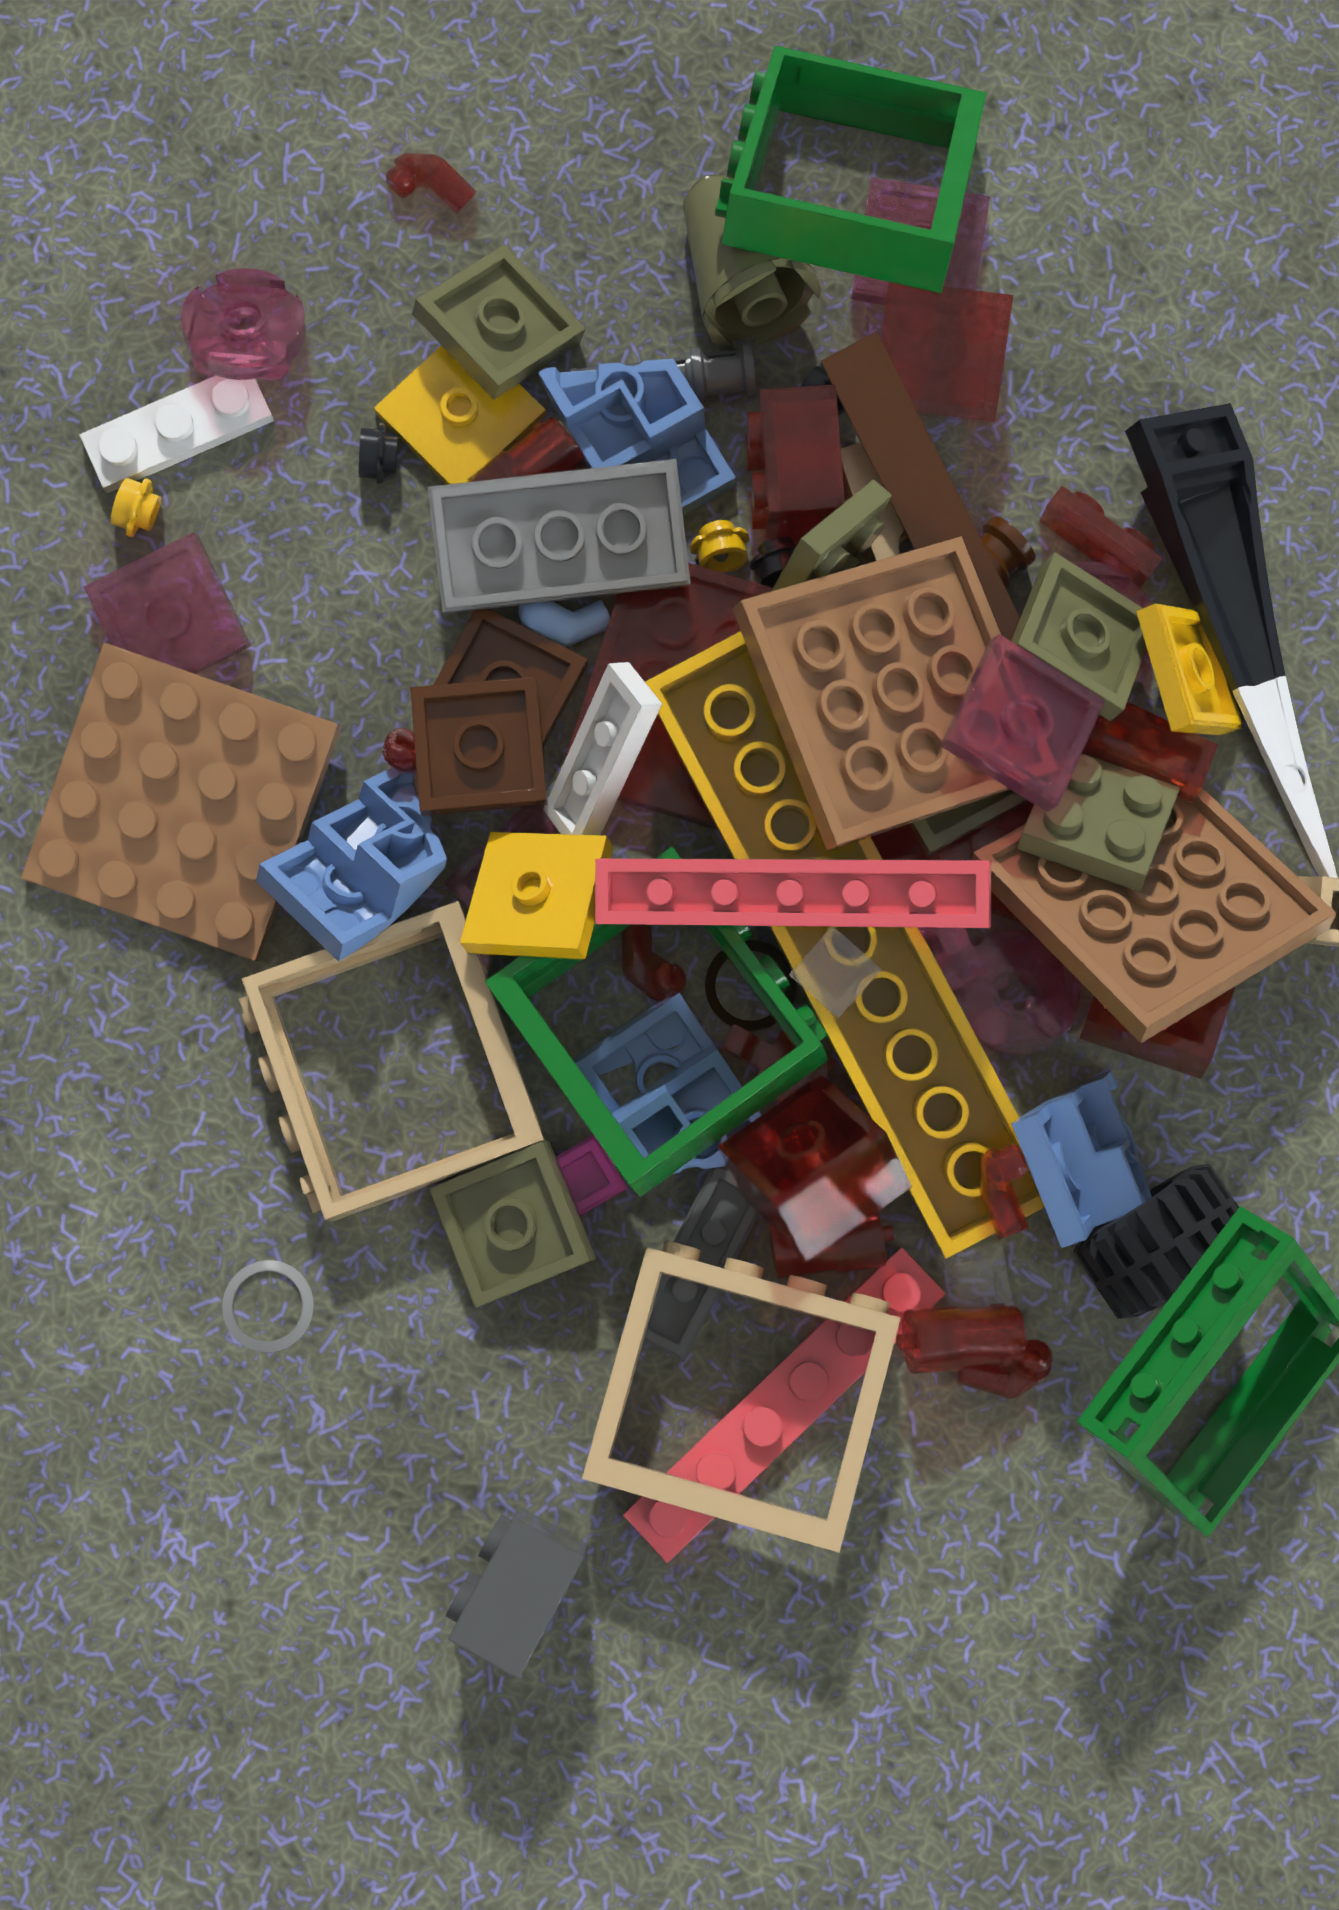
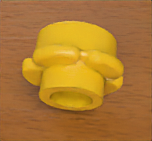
M125 478L116 495L111 512V524L126 529V536L134 537L138 528L150 531L158 514L161 496L153 494V486L150 479L146 478L141 483Z
M713 521L704 525L699 530L698 536L690 544V552L695 554V559H698L701 570L706 574L715 575L734 571L741 568L748 560L745 544L750 541L749 534L742 527L734 528L733 523L730 521ZM729 553L724 562H718L713 558L716 555Z

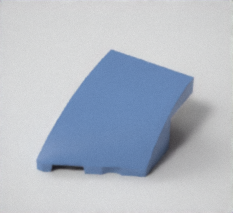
M674 359L647 360L634 366H626L620 362L598 364L597 370L559 372L556 367H551L538 372L539 379L587 469L676 459L683 515L737 486L736 476L706 430L704 407Z
M407 761L363 781L359 799L313 821L308 840L259 864L256 882L338 962L360 949L390 926L424 893L445 868L446 855L439 837L431 830V815L422 816L420 812L419 799L413 785L415 773Z
M677 989L573 1059L644 1158L742 1087ZM676 1045H679L678 1047H676V1048H674V1049H672V1050H668V1049L671 1048V1047H674V1046H676ZM633 1062L636 1072V1084L640 1093L619 1107L599 1075ZM657 1063L676 1067L645 1089L643 1076L648 1067ZM758 1111L673 1174L680 1173L683 1169L699 1167L710 1169L724 1167L729 1162L763 1157L769 1160L779 1159L787 1154V1152Z
M1112 1070L1088 1079L1030 1110L1011 1124L1061 1248L1086 1240L1095 1226L1118 1219L1152 1198L1138 1157L1131 1128L1120 1115L1111 1093L1112 1090L1118 1088Z

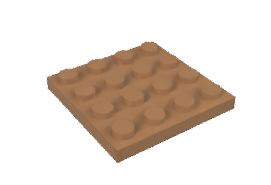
M962 536L744 599L732 609L827 851L1043 779L1056 771L1010 658L1005 656L1007 648Z
M103 642L21 878L239 956L259 961L280 905L256 882L259 864L302 843L342 726Z
M1162 750L1127 768L1180 787L1141 892L1019 850L1018 845L1025 824L973 852L971 859L991 860V891L1140 1043L1330 929L1336 912Z

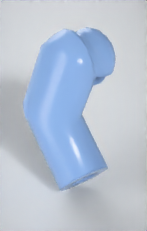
M601 600L573 612L555 602L520 605L518 610L522 626L566 648L613 627L608 610Z

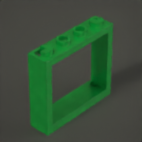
M774 45L767 72L755 71L749 104H745L738 140H734L727 169V178L729 179L722 178L715 216L725 218L722 245L942 294L987 92ZM780 111L949 148L931 229L757 191Z
M671 846L655 859L681 858ZM594 923L586 957L631 924ZM703 925L795 1049L645 1158L530 1000L531 996L582 959L519 956L485 981L622 1176L639 1197L650 1191L828 1061L824 1047L820 1042L828 1036V1033L818 1022L815 1014L807 1004L796 1010L782 991L790 986L789 981L768 954L760 960L756 958L745 943L753 937L747 926Z
M1240 1206L1076 1422L1159 1503L1208 1538L1339 1363V1338L1332 1347L1323 1343L1332 1331L1329 1327L1330 1323L1339 1328V1300L1293 1237ZM1276 1284L1294 1308L1166 1476L1146 1455ZM1133 1422L1139 1428L1129 1439L1124 1432ZM1205 1499H1208L1214 1505L1204 1517L1198 1509Z

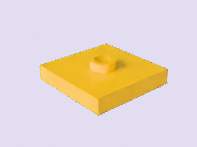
M442 345L374 407L375 414L446 485L478 481L547 416L546 409L520 384H517L493 400Z
M1157 603L1136 611L1171 732L1222 735L1242 729L1241 725L1243 723L1235 696L1200 623L1201 620L1198 612Z
M490 832L460 939V944L466 952L472 954L586 959L595 923V859L611 858L614 847L608 837L600 835Z

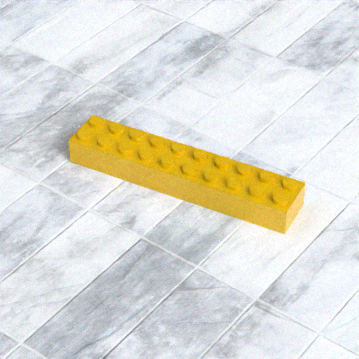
M741 631L645 681L662 703L657 715L733 859L883 860L871 837L830 851L826 850ZM769 926L819 1023L828 1033V1040L886 1150L898 1168L905 1186L943 1256L947 1259L1045 1208L1011 1125L1019 1116L919 927Z

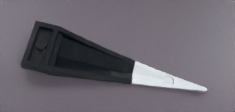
M1228 403L1139 419L1125 432L1147 485V488L1140 492L1192 606L1198 612L1204 632L1318 876L1338 878L1308 774L1286 680L1266 569L1254 461L1232 405ZM1298 770L1304 775L1305 784H1303Z

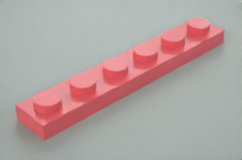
M595 859V924L990 928L991 860Z
M902 1247L892 1254L853 1292L890 1303L887 1314L901 1318L894 1344L946 1294ZM851 1295L844 1302L850 1303ZM825 1319L666 1473L740 1494L865 1373L875 1333ZM643 1496L623 1513V1516L666 1563L674 1558L715 1518Z

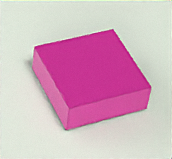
M594 1135L556 1156L580 1217L627 1190L608 1154Z

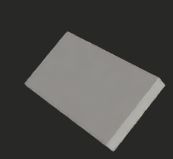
M676 459L427 487L443 614L690 586L691 584Z

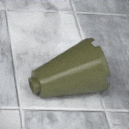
M708 175L699 179L692 186L683 202L703 325L711 341L723 349L735 350L731 341H738L757 334L756 347L783 337L802 324L811 314L807 303L813 293L819 299L821 287L816 273L810 264L722 245L725 218L715 216V208L719 199L722 178H729L726 175Z

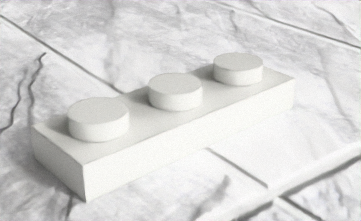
M245 362L79 435L106 493H110L119 489L125 478L135 481L271 423L274 419L248 362Z
M629 662L610 663L607 665L548 797V805L544 806V812L561 834L601 835L662 705Z

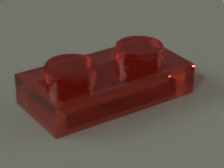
M1063 486L1059 488L1047 504L1039 521L1136 592L1140 591L1163 558L1154 552L1152 542L1141 532L1129 527L1122 529L1104 516L1103 508L1092 497L1079 491L1073 494Z
M1127 702L1124 711L1111 721L1093 711L1077 749L1105 762L1180 787L1178 796L1192 803L1203 787L1218 744L1195 733L1171 732L1168 720Z

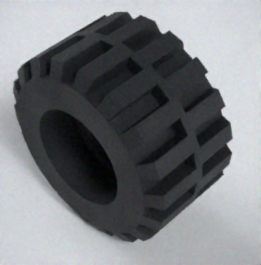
M1210 1164L1192 1166L1167 1179L1150 1190L1152 1198L1118 1219L1095 1226L1086 1240L1078 1242L1073 1251L1074 1255L1117 1319L1138 1317L1168 1302L1239 1208Z

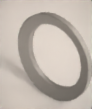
M274 1260L258 1261L241 1269L229 1282L223 1297V1318L231 1335L243 1346L259 1352L280 1351L298 1341L307 1330L313 1315V1296L306 1279L292 1266ZM263 1271H274L287 1276L298 1288L302 1299V1312L297 1325L289 1334L274 1341H259L245 1334L238 1326L233 1313V1301L239 1286L248 1277Z

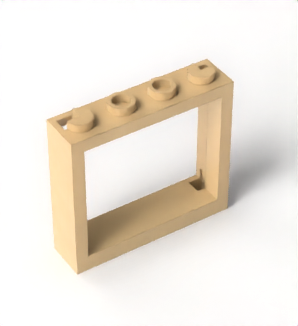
M459 901L388 926L374 939L339 962L326 949L242 978L247 996L239 999L244 1012L242 1014L244 1022L251 1034L260 1031L268 1054L258 1058L261 1072L271 1093L281 1092L288 1112L287 1115L279 1117L283 1136L291 1153L301 1150L309 1173L300 1177L303 1194L307 1195L312 1213L321 1210L324 1219L333 1222L462 1175L538 1142L545 1141L494 995L485 983L488 978L479 954L467 953L460 944L466 917ZM444 936L514 1133L343 1195L275 997Z
M665 1240L662 1251L647 1247L582 1479L840 1553L901 1318L887 1314L889 1302L871 1296L852 1293L850 1303L825 1297L827 1285L806 1278L789 1275L787 1286L761 1279L764 1268L745 1261L727 1258L724 1268L699 1262L702 1251L687 1245ZM662 1274L875 1333L827 1519L611 1457Z

